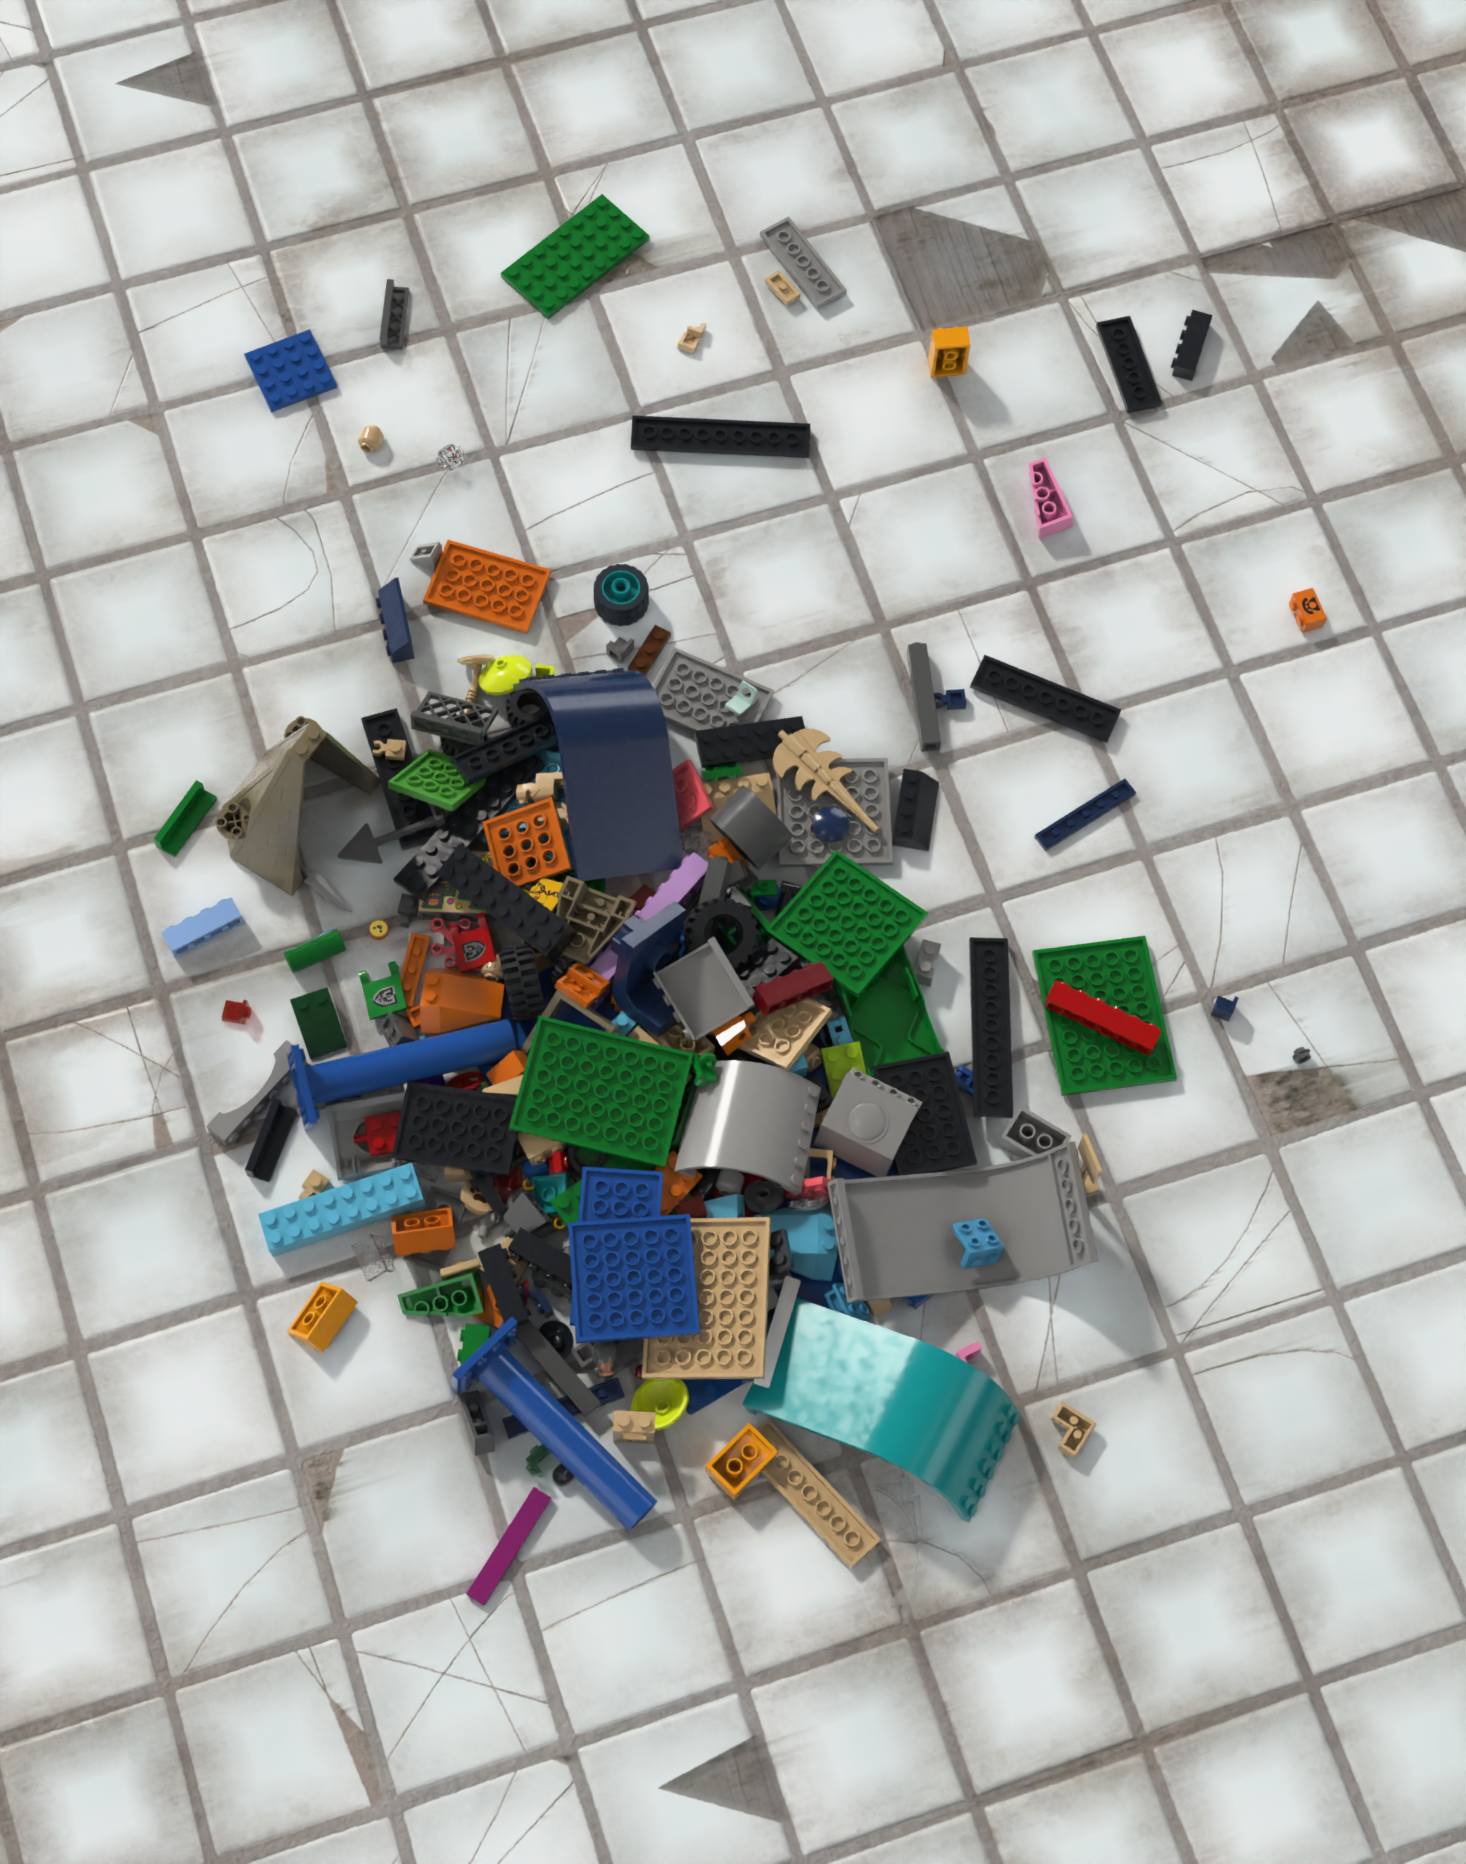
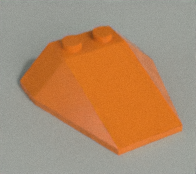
M430 968L424 975L420 1002L421 1035H441L500 1020L505 985L471 974L461 973L451 968Z

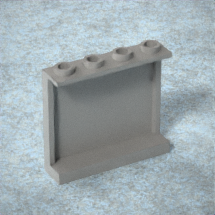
M715 937L710 938L704 945L657 973L653 972L655 978L652 980L657 989H663L665 993L662 996L668 1006L672 1004L675 1012L672 1014L678 1023L682 1021L685 1028L682 1031L687 1039L692 1038L694 1042L755 1007L753 1000Z

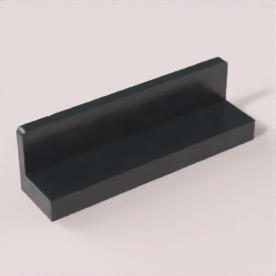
M273 1098L245 1167L247 1176L270 1182L297 1115L296 1109L283 1106L279 1099Z

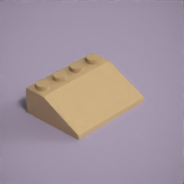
M769 773L702 783L714 807L700 817L705 844L717 843L724 838L708 818L742 785L752 791L777 816Z

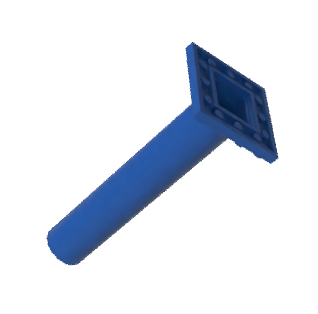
M508 1019L315 1065L303 1064L306 1057L304 1049H300L299 1044L290 1046L286 1056L304 1130L306 1131L313 1129L318 1123L317 1120L320 1119L319 1110L316 1107L318 1104L406 1084L408 1081L414 1082L501 1061L513 1050L517 1051L511 1024Z
M511 1317L452 1374V1390L457 1395L460 1392L465 1393L472 1386L471 1382L473 1379L477 1383L480 1381L630 1531L648 1514L658 1501L508 1351L516 1343L518 1324Z

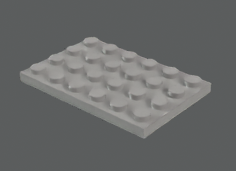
M675 647L653 685L665 720L692 732L759 722L774 695L773 689ZM745 681L758 691L752 706L739 716L726 708L725 704L736 695L741 682ZM743 688L744 695L751 697V691L748 688Z

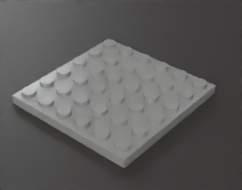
M888 758L840 759L829 765L830 770L837 767L852 769L851 774L844 776L840 782L864 813L879 827L876 833H873L856 815L828 792L825 795L821 794L813 802L811 791L815 784L814 781L807 782L803 785L801 791H797L795 786L797 767L786 771L782 779L776 774L777 817L793 835L779 850V867L822 866L836 850L859 866L893 865ZM836 807L847 815L849 830L842 841L827 842L814 835L812 820L820 809Z

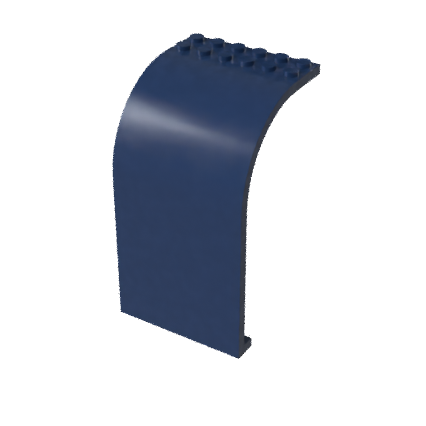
M617 668L608 671L597 670L590 673L585 671L578 672L577 674L565 673L557 676L527 677L519 679V683L513 684L514 692L537 691L545 701L555 726L575 874H572L571 877L581 881L679 869L683 861V851L669 738L664 713L650 681L639 671H624V668Z

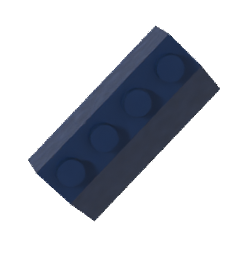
M397 577L379 589V598H376L378 609H382V613L379 614L381 625L385 624L386 628L382 630L384 641L388 640L389 645L386 646L387 655L392 657L393 663L415 659L399 578Z

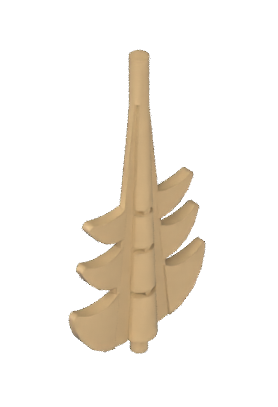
M801 729L789 735L783 730L778 733V736L783 741L777 746L772 763L774 771L780 779L783 778L786 771L797 767L798 771L795 777L797 791H801V788L807 782L814 781L815 784L811 791L813 802L821 794L828 792L856 815L873 833L879 830V827L864 813L840 782L844 776L851 774L852 769L837 767L830 770L829 765L836 760H840L842 755L834 751L816 752V749L821 744L830 742L831 738L827 734L816 729Z

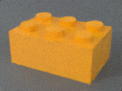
M968 327L932 330L928 355L931 378L966 374L971 345Z

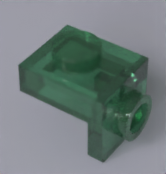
M543 1444L533 1447L529 1452L531 1455L525 1459L527 1464L525 1468L533 1477L535 1475L539 1478L543 1476L537 1464L550 1454V1451Z

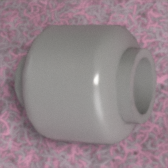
M722 1169L716 1182V1188L723 1196L740 1194L745 1177L740 1171Z

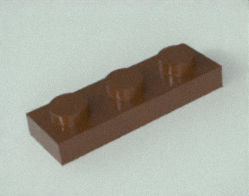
M655 625L629 664L628 671H639L646 676L670 639L671 632Z

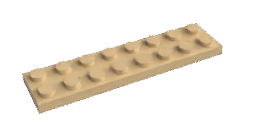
M767 1418L756 1430L778 1451V1454L761 1473L851 1569L881 1541L880 1537Z

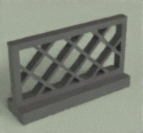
M428 691L417 711L413 710L410 715L411 729L476 746L484 742V736L496 718L498 709ZM430 699H435L439 701L433 704L429 703ZM454 704L456 707L448 709L446 705ZM443 707L444 710L435 713L434 709ZM473 709V711L465 713L463 710ZM429 710H430V712H431L432 714H426V713H422V712H426V711H429ZM458 711H460V713L462 714L455 717H452L451 713H455ZM489 713L491 715L482 718L480 714ZM447 715L449 718L445 719L441 718V716ZM474 716H477V717H478L477 720H474V721H471V722H470L469 719H468V718L474 717ZM465 720L466 723H460L457 721ZM482 724L483 728L476 727V725Z

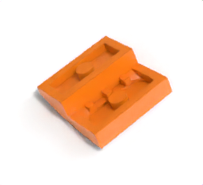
M576 962L569 968L567 974L556 982L554 988L586 1009L609 986L610 981L585 964Z

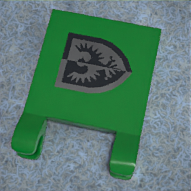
M395 961L388 963L391 976L370 982V976L366 970L359 972L370 1020L386 1016L388 1012L396 1013L407 1009L400 970Z

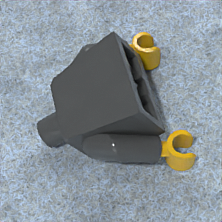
M529 1179L524 1180L523 1187H519L508 1197L506 1203L508 1209L505 1210L506 1213L503 1216L509 1224L502 1230L505 1237L512 1238L517 1234L520 1227L538 1238H543L555 1230L561 1231L565 1227V1225L557 1226L556 1222L561 1220L560 1217H557L553 1224L550 1223L552 1219L531 1195L535 1184L530 1188L525 1186L529 1183Z

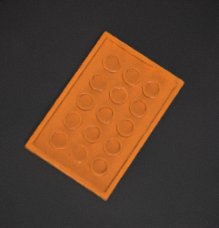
M447 540L424 596L423 604L528 634L550 578L551 569Z

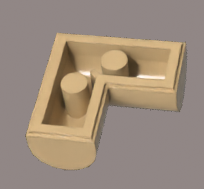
M1062 1401L1051 1417L1052 1421L1068 1430L1058 1446L1059 1451L1075 1459L1097 1424Z

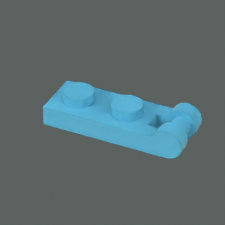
M844 1014L837 1016L834 1020L828 1019L825 1025L833 1046L854 1042ZM840 1026L842 1031L836 1033L835 1027Z

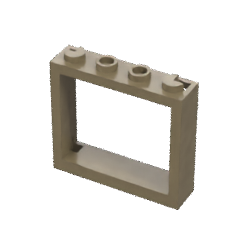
M559 990L556 991L541 1015L554 1019L563 1003L567 1002L607 1029L606 1032L619 1034L617 1032L620 1027L592 1008H583ZM536 1025L519 1050L524 1051L527 1057Z

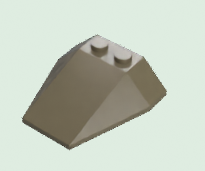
M567 876L559 892L556 915L571 925L578 933L561 955L588 965L622 928L623 922L630 918L637 902L618 895V898L588 888L585 882Z

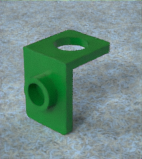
M759 880L758 883L750 888L751 901L754 903V896H777V881Z

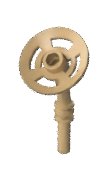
M474 655L457 659L458 663L471 666V670H473L471 688L468 690L466 701L476 703L479 694L478 679L482 665L492 661L494 655ZM464 709V712H471L472 709Z

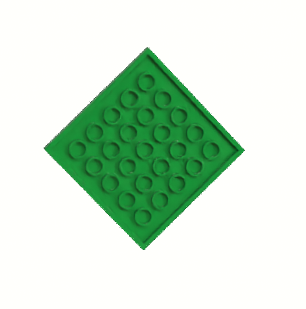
M836 850L765 929V933L809 964L822 961L834 978L833 981L858 998L928 917V912Z

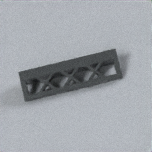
M387 279L380 330L381 348L402 349L409 288L395 287L394 279ZM395 293H405L404 297L400 300L394 297ZM399 306L403 311L396 315L393 309ZM398 321L401 326L394 330L391 324ZM396 336L399 339V343H389V339Z

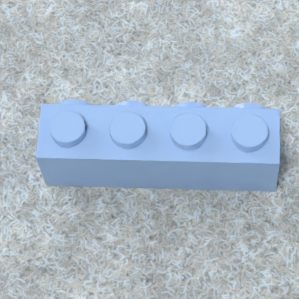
M230 897L220 900L211 908H204L193 917L185 918L177 925L169 926L162 932V935L174 958H177L243 924L244 921L233 899Z

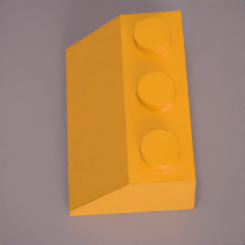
M321 1282L287 1332L309 1347L324 1352L330 1346L331 1340L336 1333L341 1330L347 1317L354 1311V1307L358 1302L342 1288Z

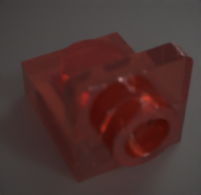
M226 1000L221 1017L222 1021L245 1025L247 1018L249 1019L251 1016L252 1008L249 1006L248 1000H243V1003Z

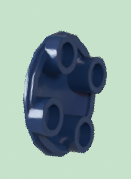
M836 807L820 809L812 820L814 835L827 842L842 841L849 830L847 815Z

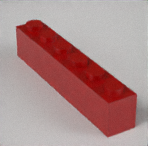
M1055 980L1044 1004L1045 1008L1149 1057L1162 1032L1156 1025L1147 1024L1135 1015L1124 1013L1118 1007H1111L1099 998L1094 999L1082 990L1071 988L1065 982Z

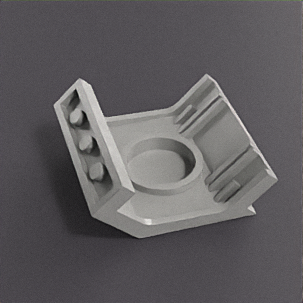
M851 1068L846 1073L820 1126L814 1146L823 1150H832L834 1156L877 1177H887L893 1166L892 1162L923 1102L859 1070Z
M404 1084L326 1103L338 1181L351 1180L361 1176L370 1177L373 1174L411 1163L392 1159V1153L371 1157L367 1143L360 1142L354 1144L353 1135L365 1134L366 1125L364 1117L402 1110L405 1096ZM412 1162L413 1166L417 1167V1163Z

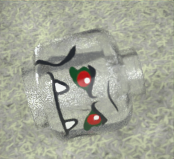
M449 444L438 451L437 462L442 469L451 471L463 463L464 452L460 446L457 447L454 444Z

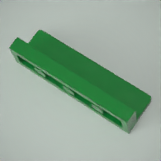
M197 780L194 782L153 839L157 848L173 857L177 856L217 800L215 795L204 789L203 783Z

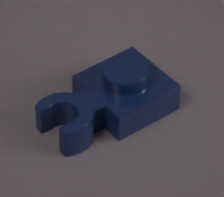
M964 689L946 690L945 695L934 693V698L940 700V702H935L936 709L942 708L944 705H947V710L966 709Z

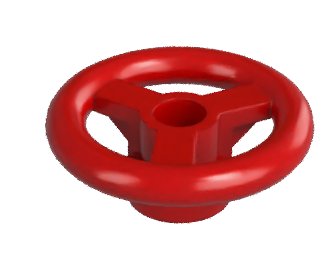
M478 1072L462 1073L451 1078L447 1082L446 1087L475 1091L484 1082V1076ZM469 1078H477L478 1080H477V1081H473V1080H470Z

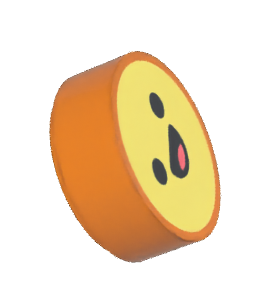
M383 920L373 921L369 926L371 937L376 940L384 939L389 933L387 923Z

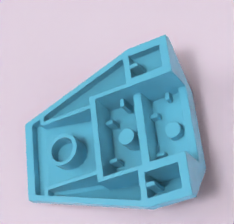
M812 1201L770 1211L767 1215L757 1214L753 1216L770 1217L771 1232L783 1228L787 1230L794 1268L789 1269L790 1271L811 1280H832L837 1259V1238L831 1203ZM774 1249L770 1250V1259L775 1254Z

